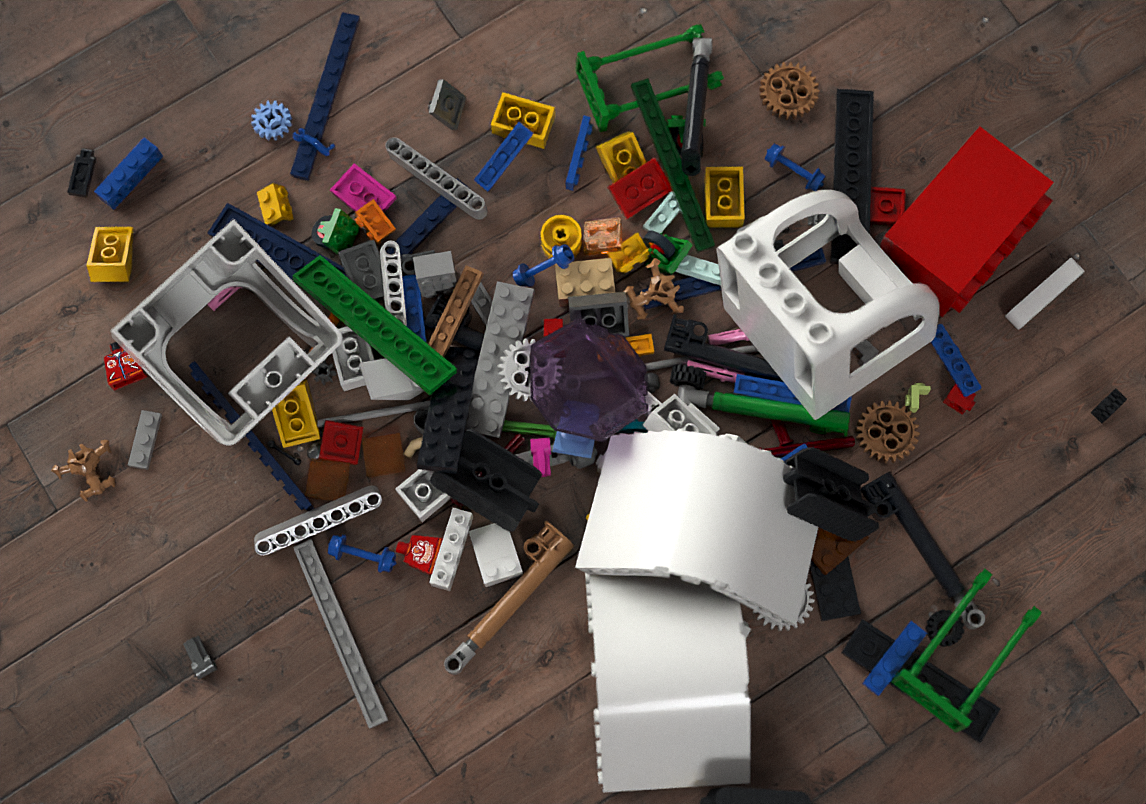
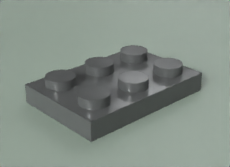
M371 240L339 251L338 255L347 278L374 300L384 297L381 259L375 241ZM389 284L390 291L394 292L392 284Z

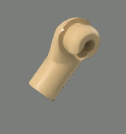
M423 437L412 440L403 455L411 459L416 450L420 449Z

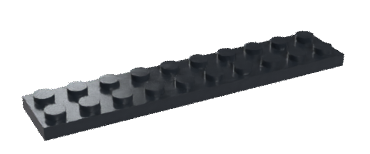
M837 89L833 190L844 193L855 203L858 209L859 220L870 235L874 91ZM839 235L831 240L830 264H839V259L857 246L849 235Z

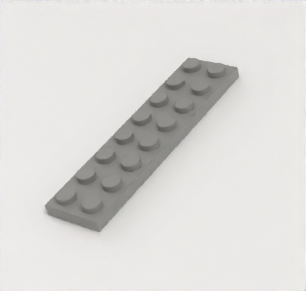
M497 281L474 377L466 429H473L481 435L501 438L511 389H503L506 383L499 382L503 379V376L497 375V373L502 371V368L497 366L503 364V361L499 358L506 357L503 351H511L509 345L512 344L516 347V341H520L523 344L535 290L532 288ZM520 354L517 355V362L519 361Z

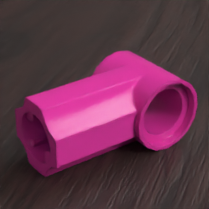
M550 438L530 439L533 466L540 470L542 473L541 477L551 476Z

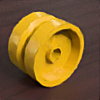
M555 215L543 224L540 232L542 250L549 259L553 257L552 247L555 245L561 246L566 244L572 250L574 258L578 255L582 246L581 228L576 220L566 215Z

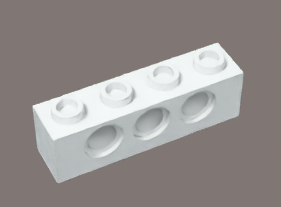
M457 508L452 509L429 582L431 586L447 591L451 590L473 520L471 512Z

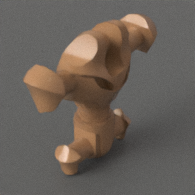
M654 258L646 266L647 268L651 267L653 277H650L651 284L648 291L640 292V295L636 296L633 290L634 286H627L623 290L630 299V307L636 310L638 320L646 319L648 313H645L642 306L649 305L652 300H657L664 303V305L668 304L673 310L671 316L684 312V306H678L674 301L675 293L679 290L680 286H674L672 279L675 278L674 275L660 274L658 265H660L661 261L657 258Z
M101 440V446L95 451L80 444L81 450L75 454L72 449L68 450V465L62 467L54 465L51 471L60 480L62 479V474L69 472L72 475L79 474L83 477L85 476L87 479L86 483L91 487L85 491H80V497L85 502L88 501L87 498L94 494H102L109 486H116L115 478L109 475L108 479L101 482L100 475L95 472L97 464L101 460L100 456L106 451L112 453L108 440Z

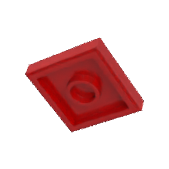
M871 187L870 224L894 225L905 212V189Z
M325 420L319 459L357 465L364 427Z

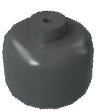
M646 373L641 377V386L650 393H654L655 390L660 388L657 374Z
M314 443L307 450V456L312 462L319 464L324 460L319 459L321 444Z

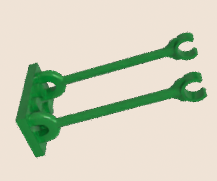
M702 24L690 27L683 34L603 58L598 56L587 58L584 51L577 53L575 71L600 133L607 131L608 121L616 118L622 112L639 107L636 101L623 105H605L603 100L605 99L602 88L599 89L598 77L595 71L602 65L682 41L693 43L694 38H703L701 33L705 31ZM721 71L709 74L708 89H716L722 86L721 80H724ZM689 85L656 94L657 101L688 93Z
M985 568L976 576L972 582V587L909 671L903 669L890 681L956 733L969 726L971 720L967 718V715L970 713L973 704L1026 630L1037 621L1042 613L1035 606L1025 613L1021 619V625L958 710L951 705L949 699L936 694L931 685L918 680L916 677L921 672L922 667L977 592L992 577L993 574Z

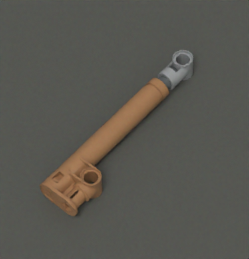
M548 521L544 522L545 526L538 534L535 533L524 544L526 556L534 563L474 627V630L467 635L469 639L466 643L462 642L445 659L444 666L448 673L452 675L459 674L464 666L474 657L477 648L482 649L486 645V642L497 633L574 548L572 542ZM532 544L539 547L535 553L528 551V547ZM450 661H459V667L456 670H450Z

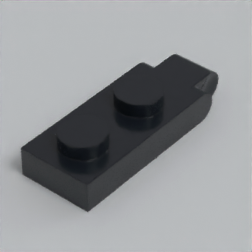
M82 148L80 155H76L67 190L69 195L87 198L96 164L94 150Z

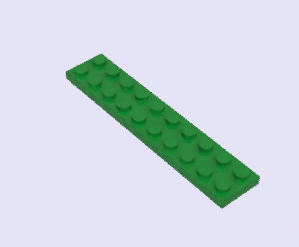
M321 255L292 275L295 283L429 395L457 373V368Z

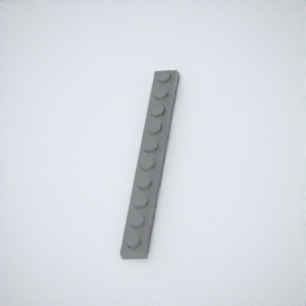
M310 539L293 547L369 729L388 721L313 541Z

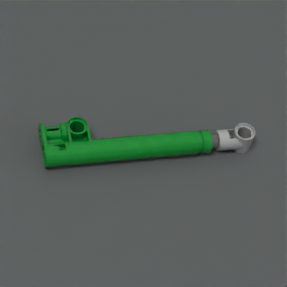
M679 385L677 396L687 406L692 403L694 406L701 408L710 406L714 411L721 410L727 413L809 425V430L816 434H826L827 432L831 433L834 431L844 433V436L848 435L850 412L831 409L817 420H814L805 407L800 404L729 393L723 394V392L716 391L715 394H709V391L696 390L695 387L690 385Z

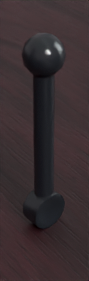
M273 440L268 441L267 445L269 448L276 449L294 461L295 465L301 464L300 458L293 457L278 447Z

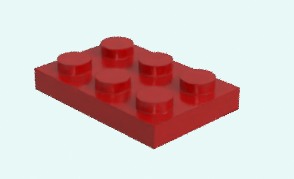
M656 158L650 159L607 187L625 219L632 217L672 191L668 179Z

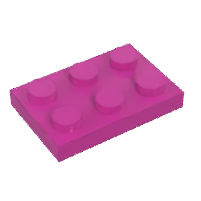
M355 163L330 189L334 196L355 212L373 199L381 210L385 212L397 199L396 195Z

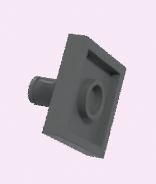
M444 79L438 80L433 99L429 101V114L449 129L457 130L466 96Z

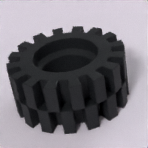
M674 365L669 382L676 387L679 385H690L695 387L696 390H702L704 388L706 372L702 369L699 370L700 368L698 367L694 368V366Z
M1115 388L1091 411V414L1099 422L1103 423L1123 405L1127 398Z
M943 609L937 611L927 620L926 630L928 631L927 636L931 638L930 641L938 633L939 622L947 621L952 614V610ZM961 616L952 626V633L945 636L939 645H942V647L951 646L963 637L962 634L965 631L963 627L965 625L961 622Z

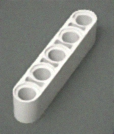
M390 240L385 242L380 249L385 309L407 326L400 249L395 241ZM385 247L393 248L394 254H387ZM387 266H394L396 273L388 272ZM389 284H395L398 291H390ZM392 302L398 303L399 311L392 310Z
M1071 257L1017 304L1005 317L1018 330L1021 329L1080 277L1085 270Z

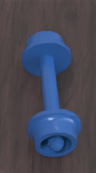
M774 143L771 148L767 149L765 160L770 163V167H773L779 161L808 180L805 187L806 190L817 191L820 187L824 186L826 176L821 173L820 168L814 174L803 169L782 155L785 146H779Z
M566 244L561 246L555 245L552 247V258L531 269L526 264L521 263L518 265V269L513 271L514 281L518 286L532 287L535 283V274L556 263L562 269L568 268L569 264L574 261L572 250Z
M334 535L328 543V554L334 556L336 560H340L344 552L379 563V573L382 571L391 572L393 566L397 564L395 561L396 553L389 551L388 547L384 548L382 555L346 545V535Z

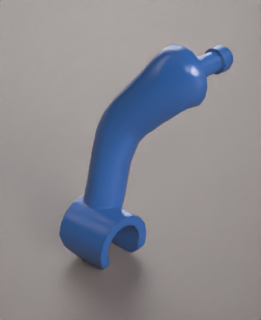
M299 128V134L293 133L295 141L300 142L304 139L324 156H329V151L335 148L334 144L326 148L319 140L306 134L303 128Z

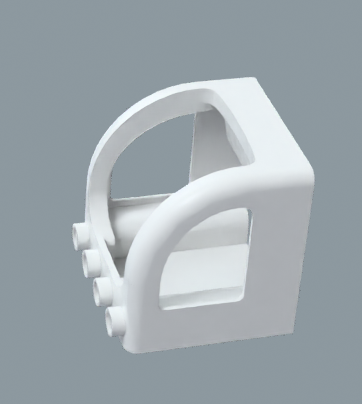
M819 190L797 197L778 207L744 231L737 233L733 238L717 248L724 309L814 420H817L927 345L936 336L940 309L937 296L928 286L911 283L865 230L859 220L857 206L842 192ZM826 214L821 222L775 252L773 247L775 239L786 227L812 215ZM847 234L857 246L839 259V274L865 303V306L851 313L837 314L821 307L789 268L837 236ZM913 315L915 321L922 318L921 324L914 331L849 374L850 351L854 346L881 328H886L901 318Z
M234 219L111 330L112 338L201 428L217 442L224 445L237 443L326 359L342 341V335L336 326ZM257 259L308 311V313L314 319H312L303 310H301L289 297H287L276 286V284L257 266V264L255 263ZM230 287H242L252 291L313 349L306 354L290 337L286 338L228 392L245 410V413L230 425L208 407L170 369L166 361L165 352L170 338L216 295Z

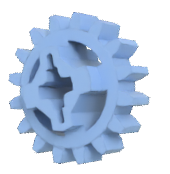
M267 101L266 106L260 104L261 109L255 108L256 115L251 116L254 120L251 123L255 127L256 134L259 133L261 138L266 136L268 141L271 137L277 140L278 135L283 138V132L288 133L287 127L292 126L290 121L292 117L289 114L288 108H285L283 103L278 106L276 101L273 104Z

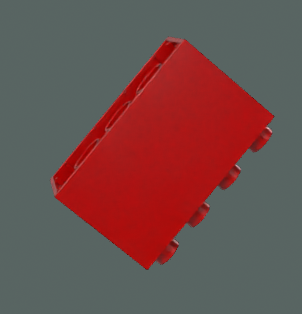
M979 126L884 235L880 248L912 284H924L934 292L939 301V315L942 318L951 308L960 314L974 297L977 290L989 280L1000 263L1012 253L1023 236L1034 227L1053 202L1046 193L1054 182Z

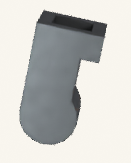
M867 339L851 349L860 358L858 362L860 366H863L879 353Z

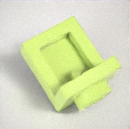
M924 383L911 385L908 389V395L905 396V406H908V412L916 413L919 409V394L927 395L931 390V386H925Z

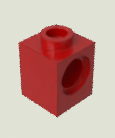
M955 383L943 403L963 415L966 410L970 412L976 402L973 399L976 394L973 393L968 397H964Z

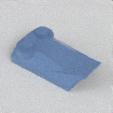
M575 401L563 403L553 452L591 458L600 417L599 408L593 404Z

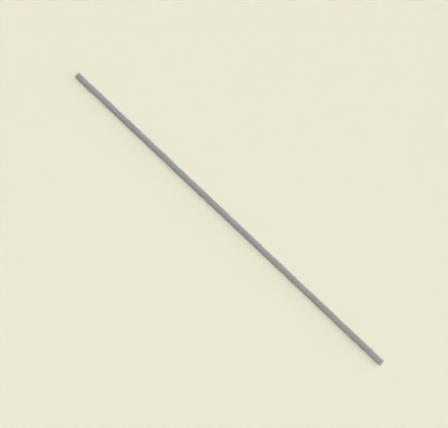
M754 345L731 349L745 354L759 352ZM680 357L575 376L579 378L580 382L667 368L678 364L684 365L687 364L688 360L694 362L701 361ZM541 381L535 382L534 385L540 386ZM430 401L317 420L318 427H324L325 420L347 423L417 411L418 409L423 410L429 407Z

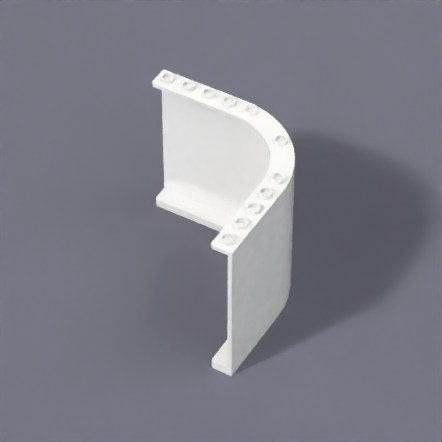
M677 429V431L663 430L662 432L648 431V433L634 432V434L620 433V435H614L610 438L575 568L590 575H653L669 577L670 574L680 575L681 580L696 584H700V581L711 584V589L728 595L778 624L797 625L818 527L787 513V507L796 501L795 490L793 486L784 482L783 476L796 468L788 466L784 463V460L772 456L770 451L760 450L732 440L727 435H720L719 437L704 433L688 432L684 429Z
M585 573L588 620H592L589 621V633L594 634L595 663H591L592 676H596L598 709H594L595 722H599V725H595L596 738L600 737V741H596L597 753H601V756H597L598 769H602V771L598 772L599 784H603V792L750 783V698L747 690L749 678L745 635L742 633L743 619L740 602L726 594L711 589V584L700 581V584L684 581L681 580L680 575L670 574L669 577L653 575H590Z

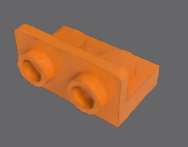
M374 199L355 212L356 223L360 228H365L368 232L366 233L370 241L374 240L377 245L396 230Z

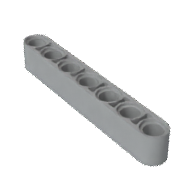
M393 137L387 140L385 146L393 161L474 219L481 220L486 217L488 210L481 196L400 139Z
M373 485L364 487L261 531L254 537L255 551L259 555H268L371 511L382 503L380 491ZM372 494L377 495L376 498L372 500L368 499V497ZM353 502L359 503L356 507H350V504ZM334 510H340V511H341V512H340L339 514H337V515L331 514ZM322 518V521L316 523L314 519ZM297 526H304L302 530L295 529ZM281 533L286 534L284 538L277 537ZM262 541L268 542V544L265 546L259 545V543Z

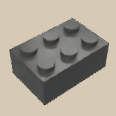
M625 292L568 297L572 341L629 336Z

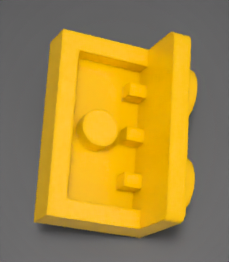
M272 183L257 192L265 224L273 226L282 220L291 221L294 219L288 199V192L284 186Z
M635 233L606 252L608 258H611L615 270L624 273L634 268L632 265L635 263L646 261L650 253L639 233Z

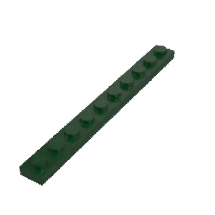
M649 78L632 83V92L697 253L714 248V240L689 178L682 171L681 158Z

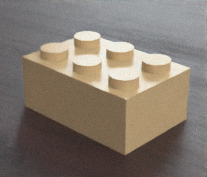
M611 258L571 262L566 269H562L558 264H555L559 306H569L568 297L615 293Z

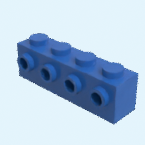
M143 138L94 192L101 201L114 210L161 160L163 155L155 145L146 138Z

